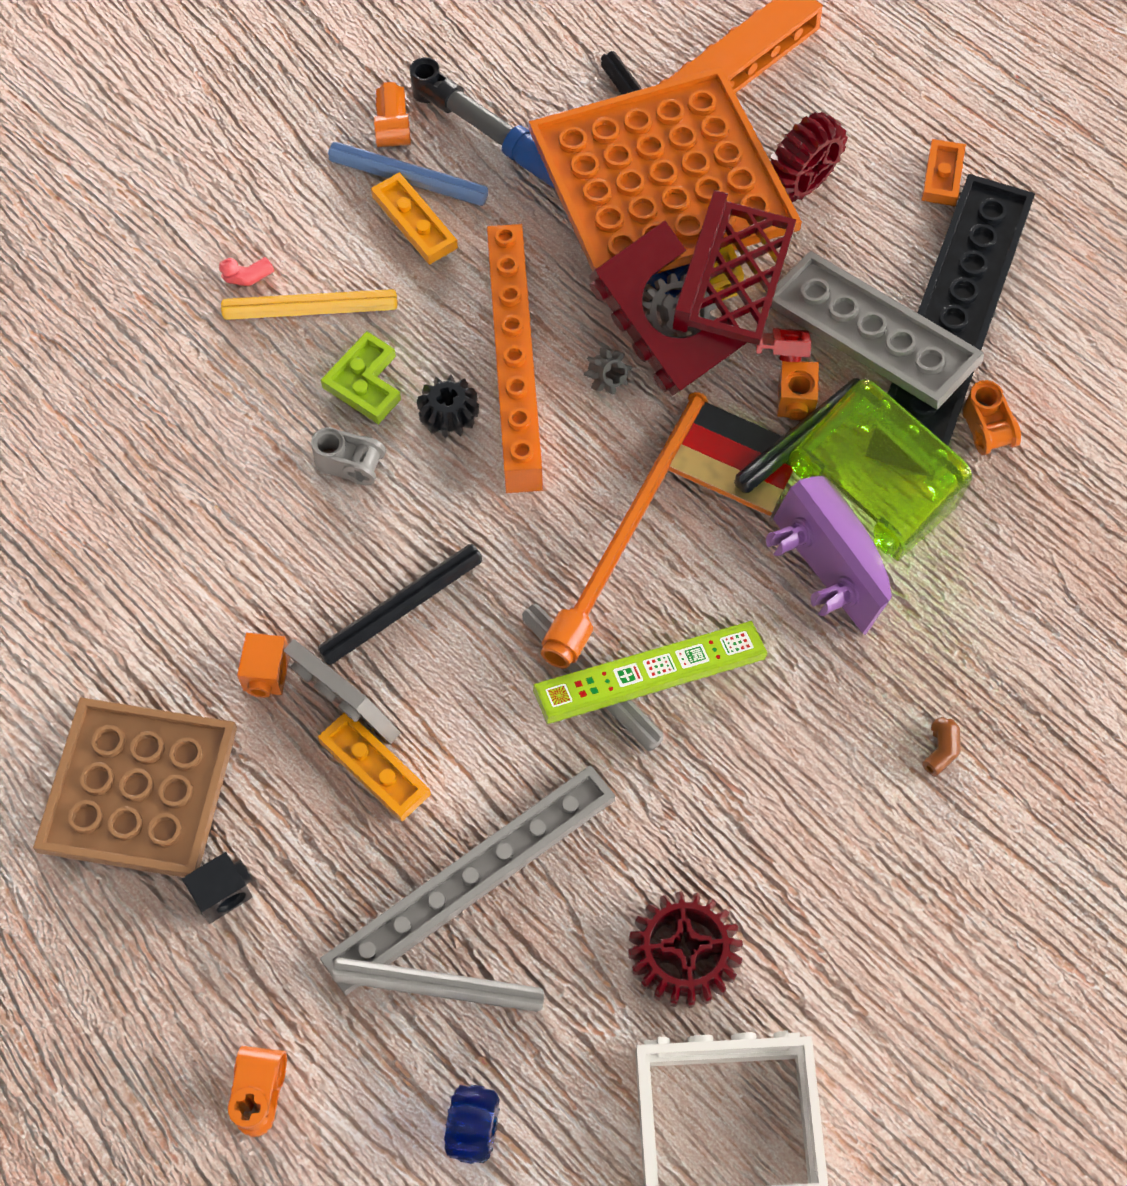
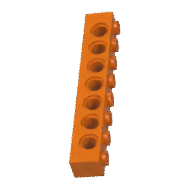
M522 224L487 226L506 493L543 491Z

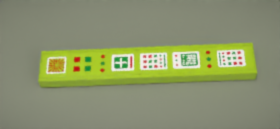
M749 621L534 684L533 692L546 723L550 724L765 660L768 652L753 622Z

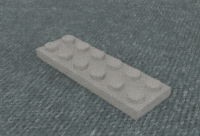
M812 251L807 253L778 282L771 305L772 309L935 409H938L983 362L984 352Z

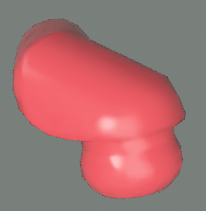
M266 257L248 267L238 266L237 261L232 258H227L219 264V270L222 273L221 278L228 284L251 286L274 272L272 264Z

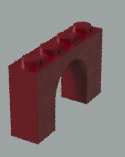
M663 221L596 268L589 278L592 281L590 288L594 295L601 302L605 300L613 311L611 317L615 325L622 332L627 331L634 341L632 347L637 356L643 362L648 361L654 369L653 377L658 386L664 392L669 391L673 396L748 342L704 330L687 338H672L658 332L649 323L642 305L643 291L646 283L652 276L678 259L686 251L668 223Z

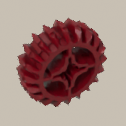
M814 112L809 117L805 116L802 118L799 124H794L792 130L785 134V138L781 143L777 144L776 151L770 156V162L791 202H795L797 199L802 200L805 195L811 194L824 181H827V177L834 171L836 164L841 161L840 156L845 151V144L848 139L846 136L847 131L842 127L841 123L824 112Z
M677 892L674 904H671L669 898L663 895L659 900L661 910L655 905L648 904L645 909L648 918L637 916L635 926L640 931H631L629 935V941L637 946L628 950V958L640 960L632 966L633 975L647 973L641 981V987L646 990L656 984L657 988L654 998L659 1001L663 998L665 992L671 994L670 1005L673 1007L677 1006L679 996H686L688 1008L695 1006V995L698 994L705 1004L711 1003L712 994L710 988L716 994L722 996L726 992V986L722 980L733 983L737 974L732 968L740 967L742 963V957L734 952L742 949L743 941L731 938L738 932V925L736 923L724 925L729 917V912L724 909L715 914L713 912L716 906L714 899H710L706 906L700 905L701 898L698 892L693 894L691 902H685L683 892ZM676 921L675 935L671 938L661 939L660 944H650L653 936L662 926ZM691 921L706 927L715 939L712 940L711 935L704 936L696 933L692 929ZM683 933L688 949L692 950L688 966L686 956L683 955L682 949H679ZM720 954V960L716 967L707 975L695 979V964L701 960L709 959L710 955ZM654 959H659L660 963L665 962L675 965L679 970L680 979L665 973Z

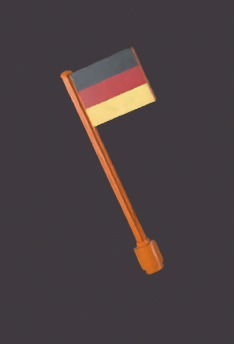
M700 392L690 393L688 395V404L574 608L562 609L558 612L542 640L541 656L543 659L561 669H566L571 663L577 661L593 632V625L588 616L668 471L771 517L805 447L751 492L743 493L734 484L736 474L782 436L709 404L706 396Z

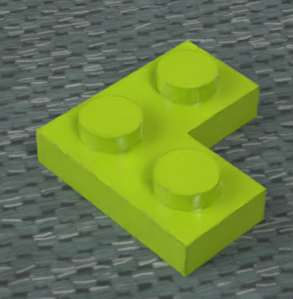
M366 331L321 379L322 388L379 425L401 401L400 391L378 378L380 373L396 357L395 349Z

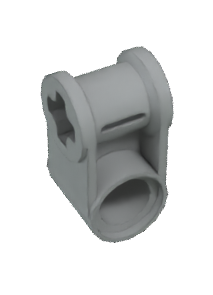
M332 427L319 429L312 436L311 440L315 466L320 472L348 479L360 485L374 484L376 479L374 471L379 459L384 458L386 453V447L381 442L371 437L358 436ZM327 449H335V450H336V451H334V452H332V453H324V452H323V451H325V450H327Z

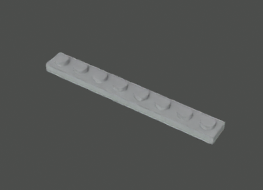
M591 765L323 955L320 958L321 962L331 976L334 961L337 958L385 965L391 964L615 801V794ZM336 982L345 996L360 986Z

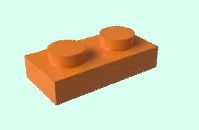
M932 139L921 201L956 206L966 144Z

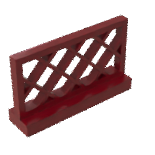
M714 190L675 309L672 329L687 333L688 327H693L760 345L797 219L727 201L728 193ZM730 216L744 218L750 226L735 232L729 223ZM775 226L786 229L783 237L771 242L763 229ZM755 233L763 246L748 252L741 239ZM733 243L741 256L726 262L719 250ZM769 253L776 265L761 271L754 259ZM747 263L754 276L739 282L731 269ZM724 273L732 286L716 292L710 283V279ZM772 277L769 283L767 278ZM760 283L767 294L765 297L752 302L744 289ZM707 291L710 296L705 298V294ZM737 293L745 306L729 312L722 299ZM715 303L723 315L715 320L699 317L700 310ZM763 307V308H762V311H761V314H760V312L758 311V308ZM751 313L757 322L756 331L740 328L735 319Z

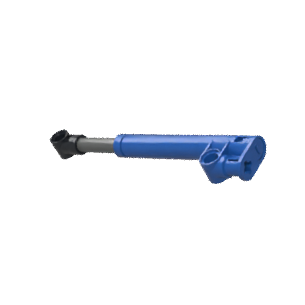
M422 57L412 62L409 69L412 95L417 101L433 103L446 113H455L502 145V153L516 161L517 164L555 189L528 129L522 125L511 126L464 94L463 87L440 72L439 65L434 59ZM690 264L655 274L648 280L646 285L649 284L655 288L654 282L660 278L667 284V276L675 273L678 281H680L681 277L687 274ZM670 290L665 294H670L675 298L682 290Z

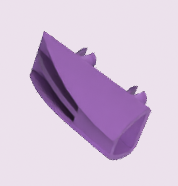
M814 476L799 480L789 489L773 517L780 530L770 532L767 535V547L779 545L773 554L774 556H781L785 552L796 548L826 586L825 589L816 591L811 595L812 607L824 604L818 615L825 616L842 607L859 630L866 635L892 597L889 578L881 556L865 527L830 478Z

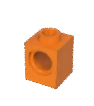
M782 361L778 380L777 417H787L797 421L803 420L816 409L818 402L819 362Z
M246 632L237 673L243 691L261 698L269 697L270 694H283L290 659L283 651L288 646L285 636Z

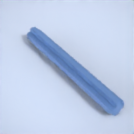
M333 142L328 150L331 162L385 178H390L400 172L412 186L475 205L483 206L488 197V188L484 185L346 144Z

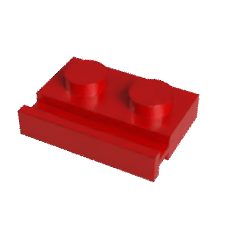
M773 328L772 333H763L760 345H756V354H762V348L772 349L773 355H780L779 360L801 362L802 357H810L811 339L809 331Z

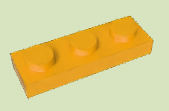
M400 172L371 188L373 199L429 265L458 249V242L454 235Z
M345 713L317 736L319 743L401 822L431 795L430 789L359 721H353Z

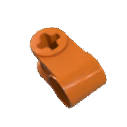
M981 380L975 383L969 392L962 412L973 435V441L978 452L981 455H987L991 452V449L1007 445L1012 448L1019 446L1021 443L1020 427L1016 418L1012 415L1003 395V390L993 381ZM978 401L984 402L988 406L981 405Z
M241 1046L239 1048L235 1061L234 1081L228 1103V1114L231 1121L244 1135L259 1137L267 1133L272 1127L280 1089L286 1074V1051ZM254 1104H256L260 1109L259 1113H252L250 1119L247 1120L243 1115L244 1112L252 1111Z

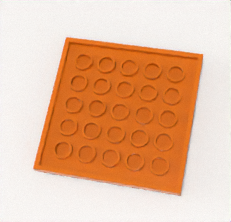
M722 67L529 121V132L592 272L663 221L668 223L686 251L658 273L690 264L714 190L728 193L727 201L797 219L793 232L800 231L802 221ZM733 215L730 216L729 223L735 232L750 226L746 219ZM770 226L763 229V231L770 240L784 236L786 229ZM755 233L741 239L745 247L761 242Z

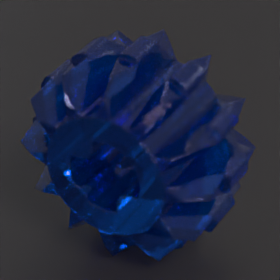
M471 1084L470 1086L459 1085L454 1091L445 1124L444 1149L447 1156L469 1164H474V1162L485 1163L490 1158L496 1139L500 1111V1099L495 1090Z

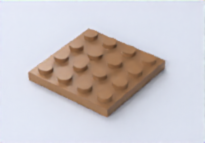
M80 697L33 849L39 854L177 877H185L200 867L237 731L236 723Z

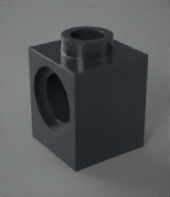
M227 852L222 853L181 878L209 924L253 898L247 887V884L253 881L241 859L233 864Z

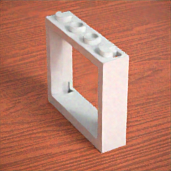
M788 1030L774 1033V1038L757 1039L756 1033L744 1032L733 1034L730 1036L731 1040L714 1041L712 1035H694L688 1037L686 1043H670V1039L667 1037H657V1040H644V1045H636L635 1060L644 1186H658L650 1066L795 1059L808 1184L771 1186H828L812 1036L800 1037V1032L788 1033Z

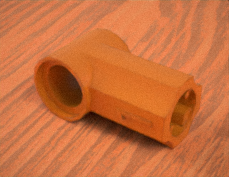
M384 82L380 88L376 89L377 116H374L377 148L411 145L409 116L406 114L405 89L397 85L396 82Z

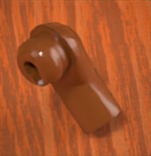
M944 717L935 719L931 725L933 736L937 738L938 748L922 762L924 769L934 777H937L961 752L960 727L953 719H946Z

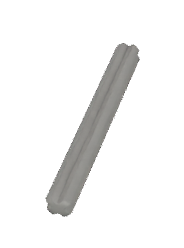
M532 604L522 614L523 622L542 641L554 620L538 604ZM582 650L577 661L571 663L568 669L573 673L597 665ZM631 700L606 707L647 751L654 750L663 741V733Z
M337 958L334 961L332 980L335 982L538 1012L542 1009L544 1003V990L539 987L359 960Z

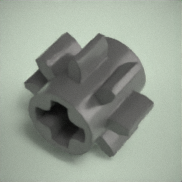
M602 347L599 351L600 355L594 358L588 356L587 359L590 363L588 371L584 372V376L594 380L591 386L592 389L599 392L605 389L606 392L615 394L616 387L622 384L628 385L626 379L628 371L632 369V366L622 362L625 355L623 352L615 350L611 354L609 349Z

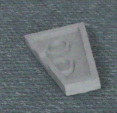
M295 639L283 650L294 661L290 668L307 683L312 678L317 681L313 687L330 702L337 698L341 702L338 707L353 721L357 722L361 719L390 744L399 736L401 732L364 694Z

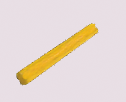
M394 289L228 298L221 301V313L223 319L233 320L389 311L397 309L398 300L396 290Z

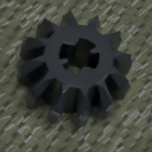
M450 374L447 381L442 382L438 377H435L433 381L434 386L424 384L422 395L418 396L417 408L420 411L418 413L420 422H422V425L428 426L431 435L441 430L442 436L445 439L449 432L455 431L461 437L463 427L473 429L474 418L478 417L480 410L477 403V392L474 388H469L465 378L455 383L453 376Z

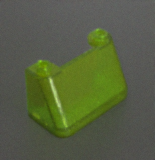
M867 379L860 380L842 397L794 449L788 460V464L791 465L798 477L805 479L824 475L876 522L873 530L876 546L883 553L890 554L897 562L957 508L972 481V472L960 456L878 385Z

